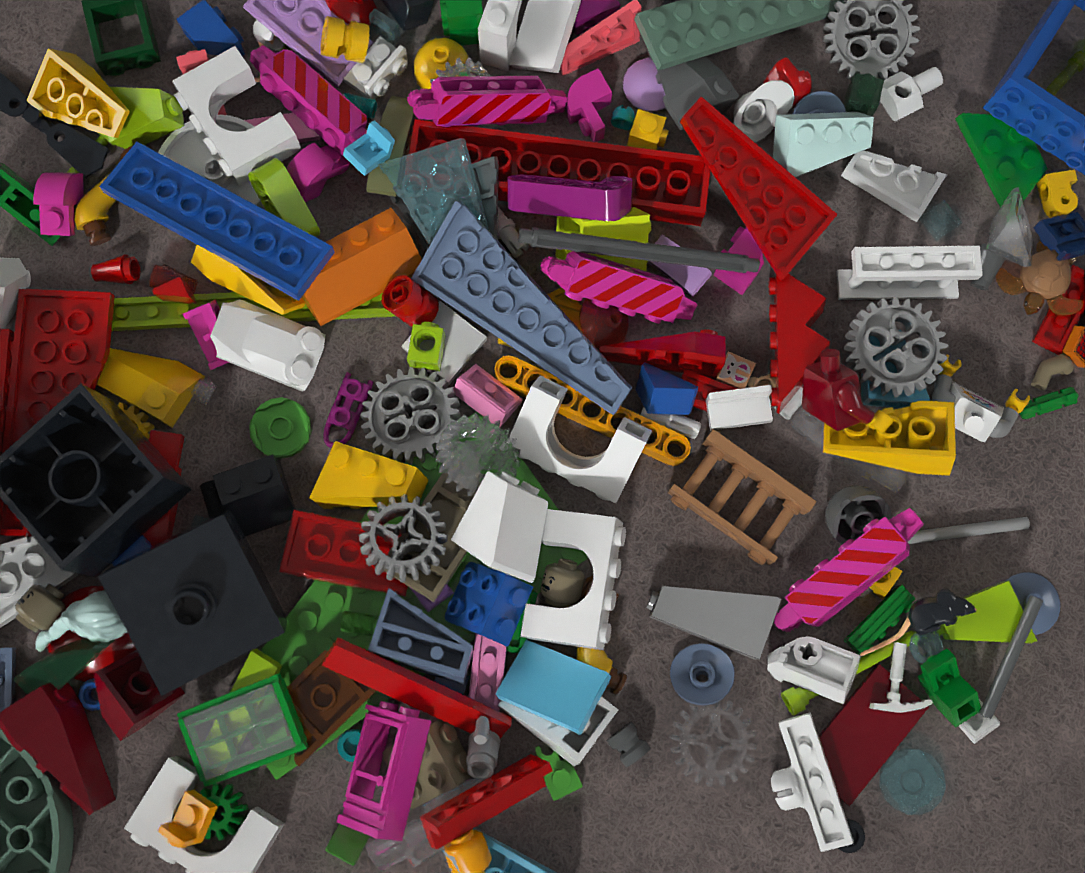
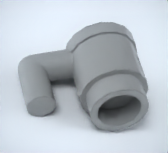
M480 716L477 719L475 731L471 733L468 740L467 771L470 776L476 779H487L493 775L500 748V738L496 733L490 731L489 720L485 716Z

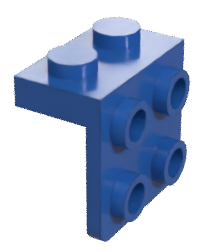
M469 562L462 572L455 593L448 604L445 620L508 647L533 586L506 573Z

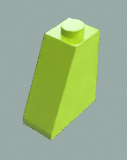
M110 87L130 112L119 137L108 136L109 143L124 149L133 146L136 142L145 145L184 126L183 109L173 95L160 89Z
M1003 581L962 597L976 608V612L965 616H956L958 619L956 624L950 626L942 624L941 628L935 631L938 636L943 635L946 640L1010 642L1023 614V609L1010 581ZM1032 628L1025 643L1037 641Z

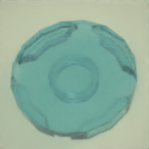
M901 749L892 753L880 769L879 788L884 799L894 809L908 815H923L932 811L941 802L946 789L945 775L940 764L930 754L919 749Z

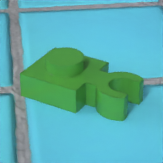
M539 746L535 747L538 758L550 762L553 770L544 776L553 801L583 787L573 765L565 759L560 760L559 754L554 750L550 755H545Z

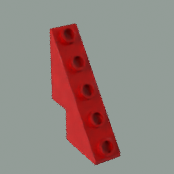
M787 274L782 281H780L777 275L769 277V295H774V304L769 305V322H775V332H770L769 338L770 350H775V359L770 360V378H776V388H772V393L770 394V405L776 406V413L778 414L803 385L804 369L809 365L820 362V353L823 350L829 349L830 346L829 340L810 328L823 313L827 298L790 274Z

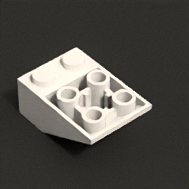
M601 696L580 735L503 700L498 704L502 710L573 766L582 761L618 711L616 707Z

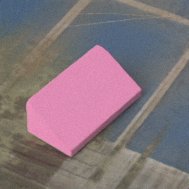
M477 364L458 377L454 386L455 395L498 428L507 421L523 401L522 398Z

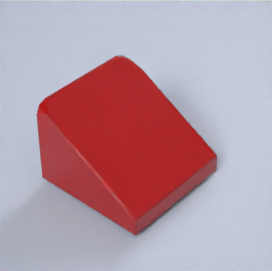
M181 277L172 279L152 290L153 294L163 301L197 303L190 285Z

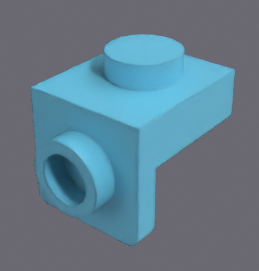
M373 120L368 125L367 133L344 149L343 156L365 176L390 158L395 140L386 128L381 127Z

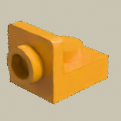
M195 790L185 791L173 821L161 824L158 832L167 838L169 844L177 848H185L201 843L218 806Z

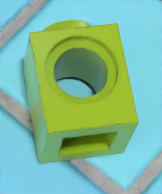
M422 322L421 325L413 324L407 356L410 367L440 372L446 339L444 328H439L438 324L432 322ZM424 340L435 342L431 350L424 351L419 348Z

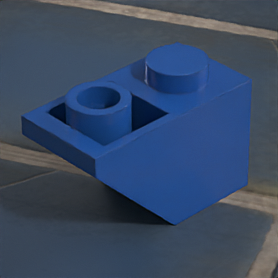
M206 0L200 1L176 19L183 33L198 51L205 49L207 54L219 55L236 46L242 56L245 55L241 45L244 40L234 26L229 29L225 24L227 20L217 6L212 8Z

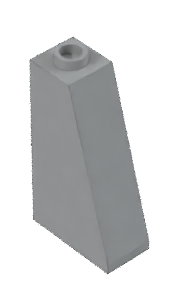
M662 586L658 592L652 591L646 608L651 610L649 618L756 660L761 657L781 599L775 596Z

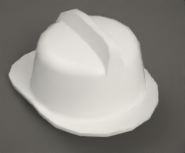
M772 80L762 84L755 91L742 95L734 107L733 124L754 142L764 139L775 127L776 115L787 114L792 107L795 98L792 87L782 80Z

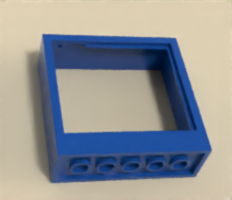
M1052 0L985 103L983 109L991 113L996 119L1016 129L1019 134L1026 136L1041 146L1043 150L1052 153L1064 161L1069 167L1085 175V116L1028 79L1029 74L1074 4L1085 11V0Z

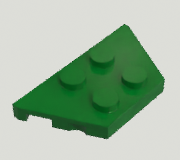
M960 114L955 120L1005 218L1017 211L1048 168L1035 142L1019 134L1016 129L1005 122L996 119L990 114Z

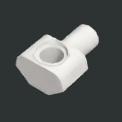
M932 67L914 77L900 71L877 83L875 93L891 119L896 122L924 107L922 95L943 84V77L936 67ZM896 93L902 94L904 98L899 97Z

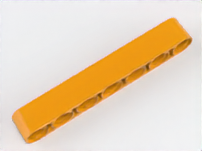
M510 355L503 356L495 364L496 379L513 390L515 394L524 398L527 397L530 390L528 387L529 382L536 380L540 375L567 388L566 393L572 397V401L568 404H561L557 413L611 439L616 432V429L611 425V421L615 418L623 419L626 417L652 430L651 433L655 437V442L646 443L641 453L670 466H678L685 461L690 453V442L682 434L622 406L615 415H612L553 374ZM505 367H512L517 371V374L512 378H504L500 372ZM588 405H594L599 409L600 414L596 417H588L583 412V409ZM678 444L682 448L683 454L680 457H674L669 454L667 446Z

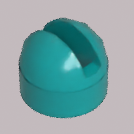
M620 105L614 110L610 123L615 128L631 130L635 120V112L630 106L625 109L623 105Z

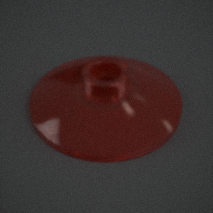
M585 298L579 314L580 327L585 337L597 349L603 345L623 343L629 328L628 315L618 310L619 307L610 305L608 309L593 304L591 299Z

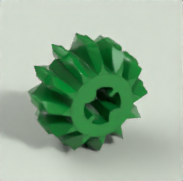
M215 783L212 785L211 790L208 788L200 790L202 796L217 806L222 805L225 812L221 813L224 817L216 818L213 816L205 835L207 840L211 839L215 833L219 841L226 839L227 832L232 836L237 834L238 827L236 824L242 825L246 819L238 813L247 810L248 804L238 805L237 801L244 794L240 791L231 796L234 787L232 784H227L222 789L220 783Z

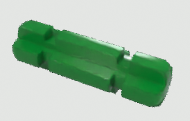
M1073 387L1060 389V393L1054 391L1033 398V402L1030 400L1023 411L1018 414H1020L1022 419L1026 420L1035 417V413L1041 415L1063 408L1062 405L1066 407L1076 404L1079 396Z

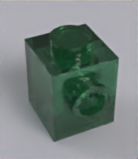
M855 73L845 96L844 107L846 112H859L873 117L879 107L884 80L875 78L871 74Z

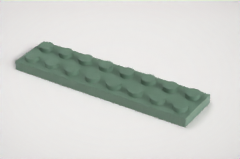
M679 0L636 14L634 21L659 71L828 18L827 16L830 11L837 12L834 7L837 1L845 3L844 0Z

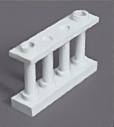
M980 246L854 247L851 251L853 269L837 270L838 300H881V298L893 299L894 297L898 299H957L959 297L958 280H978L982 276Z

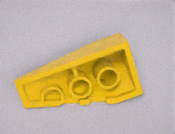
M196 245L191 263L212 282L282 315L304 307L305 301L302 297L298 301Z
M110 348L108 360L97 385L173 428L205 376L179 361Z

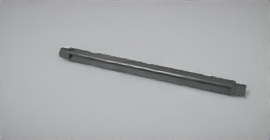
M520 228L518 235L519 243L530 244L531 247L565 249L575 252L746 273L747 271L758 272L760 266L759 259L749 258L748 255L710 252L707 250L640 243L637 241L575 233L570 234L532 228V230Z

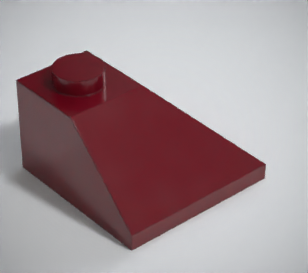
M137 650L94 674L101 715L120 741L145 727L185 695L181 687H178L161 696Z

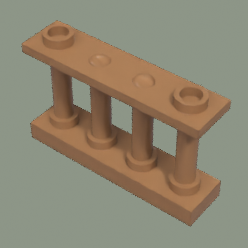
M713 429L703 443L707 447V454L684 487L681 489L674 484L669 490L668 494L672 496L671 502L682 510L691 509L749 551L747 555L756 563L771 565L775 563L778 557L769 550L794 514H807L817 501ZM724 459L732 465V473L707 507L695 499L693 494L717 460L721 461ZM749 477L758 483L756 486L758 490L734 525L719 516L718 513L741 480ZM775 495L784 501L782 504L784 508L760 543H757L743 532L768 496L772 497Z

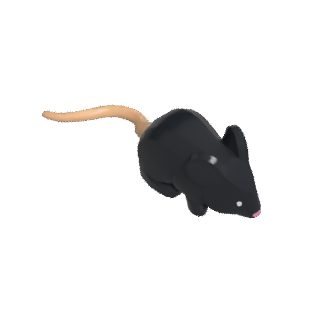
M948 589L939 590L935 597H924L912 604L908 617L897 634L861 652L860 655L869 654L899 640L906 633L910 625L921 636L940 629L942 624L946 626L956 624L958 620L956 616L972 614L976 612V608L968 600L956 596Z

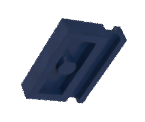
M1078 212L1040 220L1033 227L1040 236V241L1050 251L1056 250L1059 254L1057 257L1058 261L1085 255V221Z

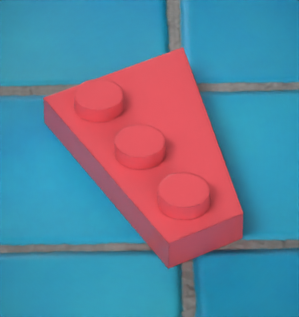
M638 0L631 1L568 43L560 67L562 76L638 43L640 31L634 21L636 14L642 12V7Z

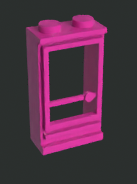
M380 701L379 707L366 704L365 709L368 710V713L365 715L345 795L347 798L343 803V814H338L337 823L376 839L402 841L431 720L419 717V710L401 706L400 711H398V704ZM390 726L397 727L398 731L386 777L378 776ZM376 784L384 786L380 803L372 800Z

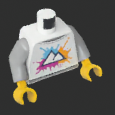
M947 354V360L939 363L943 371L939 373L940 375L936 379L932 401L954 402L955 428L981 442H986L989 436L992 438L1006 436L1019 415L1018 413H1021L1030 401V396L1028 395L1025 400H1020L1016 396L1018 389H1015L1005 402L1006 408L954 382L951 377L962 366V363L958 359L952 365L948 360L949 354Z

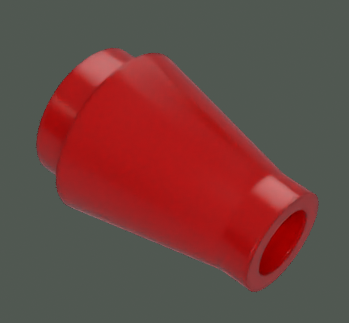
M124 254L102 263L93 264L91 274L95 282L132 284L134 281L139 280L141 270L136 257Z

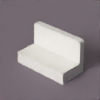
M771 385L709 393L706 398V408L710 431L713 429L719 430L771 423L773 421L769 399L772 393Z

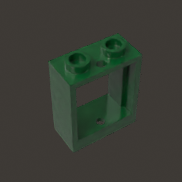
M81 0L95 62L105 76H119L126 70L134 68L146 69L154 63L161 62L146 0ZM137 14L144 44L105 53L98 24Z

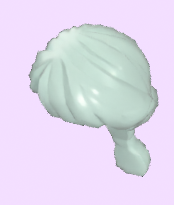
M103 590L92 593L85 599L70 604L66 611L61 614V617L55 620L53 626L48 631H41L38 634L35 647L39 652L43 651L51 641L60 638L68 630L76 632L81 637H87L92 642H109L112 639L121 637L123 633H127V630L109 596Z

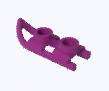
M346 372L325 424L323 439L326 446L332 448L334 442L329 440L332 424L348 430L346 436L338 442L346 444L351 439L364 408L362 403L367 401L368 391H371L373 381L368 380L366 385L356 379H350L352 374ZM343 396H345L346 399L343 406L339 407ZM354 400L360 402L356 413L350 411Z

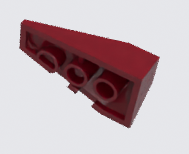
M65 677L40 686L0 712V728L10 744L19 752L24 749L38 761L35 767L42 773L49 771L59 780L60 789L86 813L91 815L116 800L84 707Z

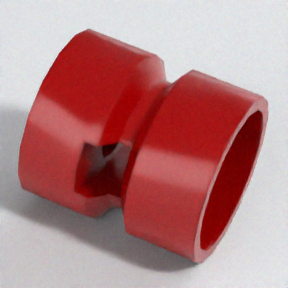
M400 275L392 279L382 294L381 302L383 307L410 327H413V324L421 325L422 322H433L439 310L437 298L407 275Z

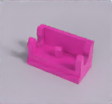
M216 299L183 313L185 320H188L209 362L210 370L229 363L216 357L217 350L210 338L220 312Z

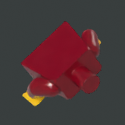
M836 349L823 350L820 353L821 361L804 369L802 409L836 431L862 422L871 429H877L881 433L885 432L893 420L885 412L877 410L874 413L872 409L862 403L858 375L855 371L840 363V351Z

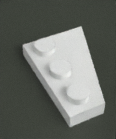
M860 151L855 153L841 176L917 222L947 174L936 172L934 175L921 171L922 167L911 164L910 167L894 163L891 158L867 151Z

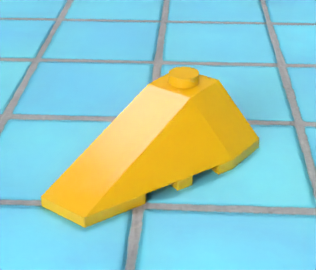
M48 48L27 102L46 117L118 138L130 112L100 75L76 54Z
M921 400L912 402L910 406L893 410V407L882 409L893 420L892 424L883 433L877 429L869 428L862 422L840 431H836L824 423V453L916 474L950 476L956 458L954 402Z

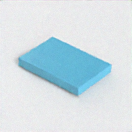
M526 639L495 694L500 700L581 735L611 676L606 671Z

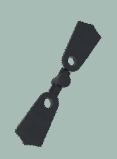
M0 72L1 112L11 117L21 116L32 127L46 134L48 144L79 173H83L84 178H88L94 172L104 168L105 158L109 152L108 148L66 124L54 125L37 108H28L27 96ZM20 102L19 107L13 109L14 104ZM65 134L64 140L58 142L59 136Z

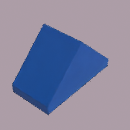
M646 362L642 364L636 386V392L648 414L689 415L698 390V386Z

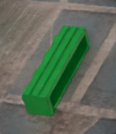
M903 585L896 586L844 639V642L858 655L873 647L872 643L876 639L878 641L887 634L885 630L889 626H895L900 621L899 616L903 612L907 613L916 598Z

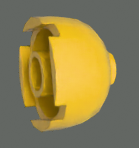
M447 38L432 39L417 51L414 60L415 80L422 89H430L431 83L438 77H471L470 58L464 47L456 41Z

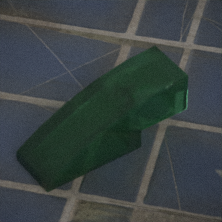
M85 638L65 644L40 658L13 680L27 695L50 682L59 690L77 677L115 640L92 642Z

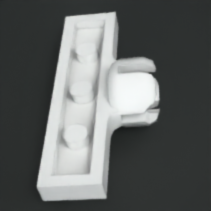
M811 712L779 721L791 765L788 768L775 771L771 777L773 792H778V797L775 798L777 804L785 811L798 807L806 809L821 852L853 844L854 840Z

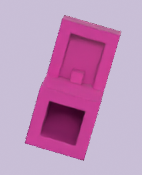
M599 68L579 77L570 87L567 97V119L569 124L578 121L585 137L589 135L593 142L604 139L606 126L597 111L611 105L612 91Z
M314 142L302 149L291 160L286 169L302 198L307 202L321 194L327 179L346 172L350 162L334 148L328 145L319 147Z
M45 172L39 176L34 189L33 204L39 205L41 235H75L74 205L78 204L84 197L83 173Z

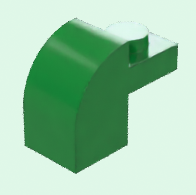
M946 648L937 655H932L925 663L920 665L922 674L918 676V679L935 707L955 728L980 712L981 705L978 693L960 676L956 657L951 651Z

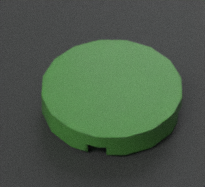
M283 397L270 399L261 404L250 421V437L256 448L265 455L270 456L273 454L278 459L292 457L302 451L309 442L312 432L311 419L304 407L295 401Z

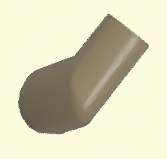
M1060 354L1043 360L1036 371L1031 386L1039 390H1046L1052 375L1058 373L1061 375L1070 374L1074 370V363L1071 358Z

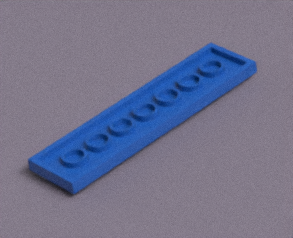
M139 142L132 146L99 186L106 195L298 301L335 253L333 247L326 242Z

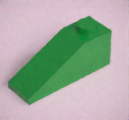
M0 163V206L48 244L54 246L61 236L40 234L39 205L33 204L34 188L4 163Z

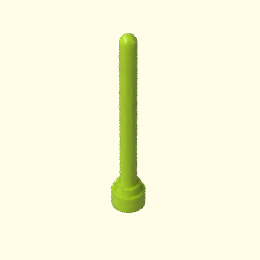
M911 630L895 642L907 644L908 647L917 642L919 636L916 631ZM894 642L860 657L856 674L893 654ZM791 687L781 693L787 709L793 716L806 710L805 706L809 704V700L819 695L801 687L796 689Z

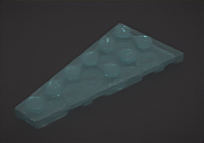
M464 138L378 164L382 172L388 176L394 187L392 188L398 197H401L410 211V216L429 245L432 243L455 201L465 204L489 230Z

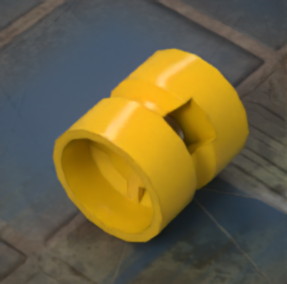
M326 16L321 36V55L337 59L344 55L348 61L363 63L369 43V25L354 21L346 25L343 19Z

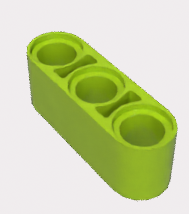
M274 158L248 174L249 181L266 211L314 237L320 235L319 227L286 167L280 160Z

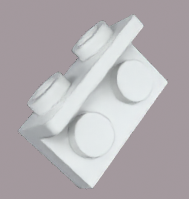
M380 36L368 49L364 62H357L344 77L345 83L368 99L374 100L377 96H383L388 90L389 82L395 75H401L407 67L406 48L402 45L396 48Z

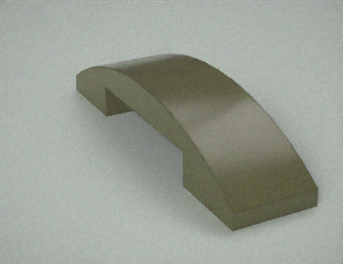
M391 96L385 107L380 126L390 132L395 143L390 158L369 172L367 192L397 196L403 173L402 164L412 126H414V120L417 119L413 113V107L407 101L408 98Z

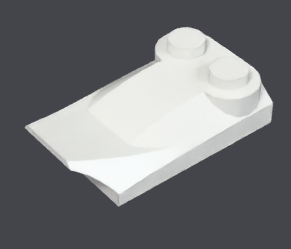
M240 299L222 304L210 335L217 350V358L300 391H305L313 378L325 344V334L321 333L317 328L306 327Z

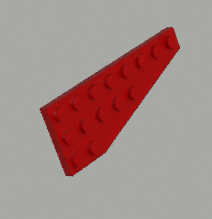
M19 289L2 454L79 384L82 383L95 390L110 354L114 294L111 292ZM0 498V535L31 537L30 532Z

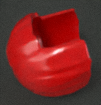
M787 57L779 60L763 81V84L772 80H782L792 87L795 97L791 108H795L798 102L811 93L812 90L810 72L797 70Z

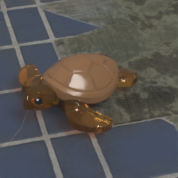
M1040 240L1036 245L1037 253L1023 264L1020 270V278L1014 277L1004 268H1000L995 276L997 284L1005 293L1009 295L1028 293L1023 303L1027 315L1037 313L1043 307L1044 300L1047 301L1050 310L1057 315H1072L1083 308V301L1068 299L1062 296L1069 288L1071 282L1070 265L1078 257L1058 261L1057 257L1059 254L1056 250L1050 251Z

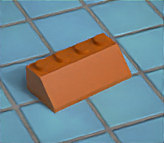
M389 208L326 241L327 244L333 247L335 253L302 298L319 325L323 326L382 294L387 284L395 277L407 275L411 278L422 258L407 227L394 210Z

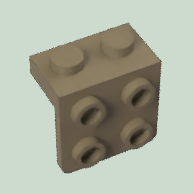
M440 719L430 724L411 809L434 799L472 777L467 771V754L457 737L454 726ZM394 745L383 751V758L388 767Z

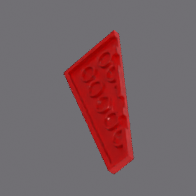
M701 96L684 114L680 123L774 272L782 281L838 214Z

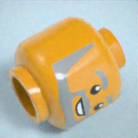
M476 829L468 831L443 847L451 873H485V869L492 860L484 834Z

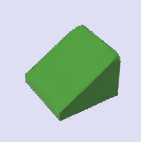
M339 824L325 851L354 866L370 836Z

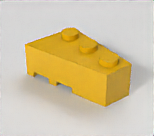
M335 441L309 498L323 509H333V507H350L351 509L377 507L379 501L387 507L389 506L390 496L395 498L396 503L401 502L403 494L407 495L408 503H412L416 496L421 499L429 479L417 467Z

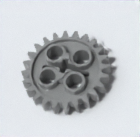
M844 0L845 4L837 1L834 5L837 12L830 11L827 16L833 23H826L823 27L830 34L824 36L822 41L831 43L824 52L834 53L835 55L829 63L833 64L839 61L840 66L837 72L840 73L846 68L849 70L847 78L850 79L856 73L858 74L859 82H862L866 75H868L869 81L874 83L877 74H879L883 81L888 78V71L893 75L898 73L897 64L902 67L906 66L908 61L904 56L911 57L915 53L909 46L916 45L919 42V39L912 37V34L917 33L920 27L912 26L911 24L918 18V15L909 16L908 14L913 5L903 6L902 2L904 0ZM879 12H887L891 16V24L881 23L878 18ZM855 14L860 16L862 26H852L849 23V15ZM869 28H871L872 33H880L888 30L897 31V34L895 35L885 33L878 34L873 40H871L870 35H863ZM845 34L862 35L852 39L845 38ZM880 42H889L893 48L892 54H884L880 50ZM852 44H859L863 48L862 57L852 55L850 51Z
M894 297L889 305L885 298H881L877 306L871 302L866 307L867 312L861 310L856 315L858 320L853 319L849 324L853 330L848 331L845 334V338L852 342L847 343L844 346V350L851 351L853 354L846 359V362H855L856 366L852 370L863 374L859 383L867 380L871 381L870 391L880 386L882 396H885L890 389H892L895 398L899 397L903 390L907 396H910L915 392V388L920 392L926 388V383H933L936 380L933 374L938 375L943 371L939 363L946 361L947 356L940 352L948 348V344L941 343L939 340L946 335V332L936 331L935 328L941 323L940 320L934 322L929 320L932 315L931 310L922 314L920 312L922 308L921 303L911 308L909 298L902 305H899L897 297ZM895 321L903 323L906 332L899 331L895 326ZM914 333L919 335V338L907 342L901 349L893 350L878 361L873 360V356L881 354L891 345L899 344ZM869 336L876 337L880 342V347L873 346L869 342ZM912 347L918 348L922 352L923 358L915 357L912 353ZM885 362L893 363L896 366L897 373L889 372L886 369Z
M410 367L408 375H404L398 369L397 378L394 379L391 375L386 374L387 383L384 385L377 381L378 392L368 391L372 401H364L362 403L365 409L368 410L360 414L363 421L366 422L361 425L363 431L368 433L365 438L369 444L374 443L372 447L376 453L382 451L383 457L390 458L393 455V459L399 462L405 457L409 465H412L414 457L417 456L424 463L425 454L427 453L436 458L435 449L437 447L444 451L447 449L443 442L445 439L454 441L455 438L450 430H459L460 428L455 419L461 418L460 411L456 409L460 406L457 398H453L455 396L453 387L448 388L449 385L445 378L439 381L436 372H433L428 377L425 368H422L418 375H416L413 367ZM428 394L424 401H416L420 395ZM393 402L399 403L395 409L387 410L389 404ZM435 421V425L432 428L422 429L425 423ZM398 430H406L401 437H393Z

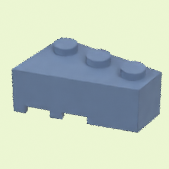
M388 588L368 651L402 667L464 684L473 655V646Z

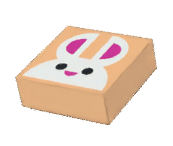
M728 351L725 365L715 380L738 389L746 388L756 363Z

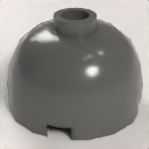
M852 485L842 488L831 497L825 509V523L832 537L841 545L849 539L854 541L864 534L863 528L872 520L878 518L880 521L884 517L888 520L891 519V509L884 498L865 486Z

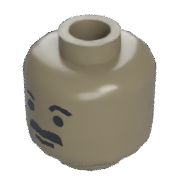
M560 558L558 563L548 564L545 568L540 587L541 594L546 598L545 602L559 608H568L570 604L577 603L581 596L585 575L577 568V563L572 560Z
M50 583L46 587L38 584L32 585L16 603L15 609L18 614L15 618L35 633L39 629L48 631L53 626L55 620L66 611V605L61 600L64 594Z

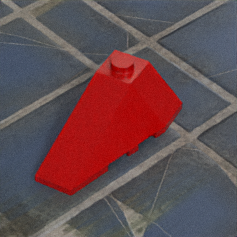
M704 329L700 330V332H688L603 345L599 347V352L607 361L636 366H642L646 362L661 370L683 373L687 369L705 377L717 378L726 362L725 336L718 335L716 331Z

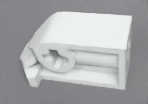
M805 636L797 638L769 653L767 670L780 682L785 680L844 704L858 670L860 655L817 638Z

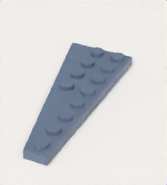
M455 201L411 279L612 415H615L632 390V387L468 207L460 201Z

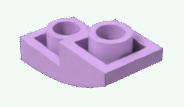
M664 235L655 243L680 247ZM648 261L649 265L668 276L674 284L680 286L683 291L692 297L712 275L711 271L707 268Z

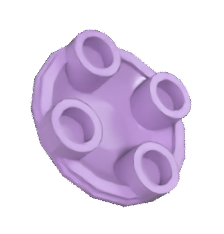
M650 58L636 61L628 68L623 78V90L626 98L635 107L651 113L666 108L662 99L665 96L663 86L657 83L655 76L658 70Z

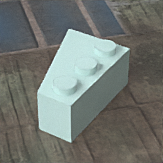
M859 112L776 115L773 159L794 177H797L871 147L874 117Z

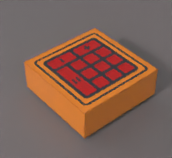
M1074 326L1063 352L1071 358L1076 366L1085 368V327Z

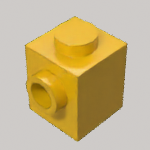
M638 109L629 134L627 146L657 150L658 146L664 147L669 130L664 129L666 117Z

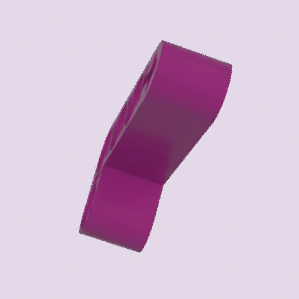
M523 174L511 175L507 178L508 209L512 211L599 221H616L623 218L632 209V179L629 177L612 176L603 179L601 182Z

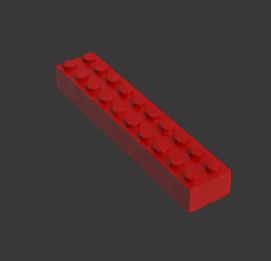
M414 120L406 179L408 186L417 185L420 191L477 197L469 165L495 156L499 161L498 201L508 202L507 178L511 175L523 174L601 182L607 177L624 176L632 179V207L650 214V220L701 227L706 213L710 169L702 156L464 125L443 127L436 126L433 121Z

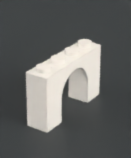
M522 0L487 1L478 26L480 60L482 64L506 71L509 70V63L517 40L516 28Z
M236 46L173 80L178 91L174 94V97L183 111L186 109L190 110L192 115L188 118L198 133L201 131L205 133L207 137L203 141L212 155L219 154L222 159L218 162L227 178L233 176L239 186L249 180L248 174L274 158L283 161L301 150L296 134L281 112L249 130L240 132L225 130L216 124L217 114L225 102L256 85L249 65Z
M540 375L529 390L505 448L512 451L519 458L528 459L540 465L547 472L556 473L566 478L575 486H582L594 492L600 499L616 503L652 430L624 417L609 447L604 452L591 457L573 454L562 446L554 429L556 414L568 389Z
M547 509L541 543L547 546L584 551L593 566V583L586 597L578 604L568 608L526 604L521 630L522 637L604 650V645L609 642L611 636V624L608 623L610 610H614L616 604V592L613 591L614 580L619 577L621 571V560L618 559L619 548L624 545L626 539V528L623 527V523L618 518Z
M178 756L169 757L124 827L125 830L132 833L130 838L142 846L147 847L151 845L159 851L158 856L171 864L179 863L187 868L186 873H255L285 823L263 809L256 807L251 809L231 843L222 851L205 852L198 850L192 845L185 848L172 846L168 843L167 838L158 832L161 824L173 821L185 791L193 790L200 779L194 766Z

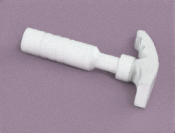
M894 642L889 677L891 689L887 693L889 701L882 704L870 703V709L897 713L909 712L925 708L933 703L929 699L913 702L912 704L905 702L901 704L899 702L901 694H898L899 685L903 681L907 644Z

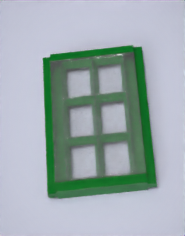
M280 673L177 713L179 718L178 724L201 782L203 781L205 787L308 748L307 737L284 678L282 679Z

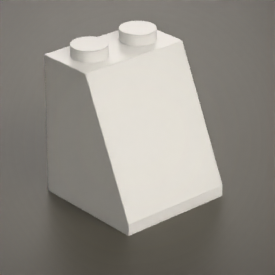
M487 471L451 540L487 566L533 583L536 576L548 501L538 496L540 491L538 488L525 481L520 486L518 485L520 480L506 472H502L498 476Z

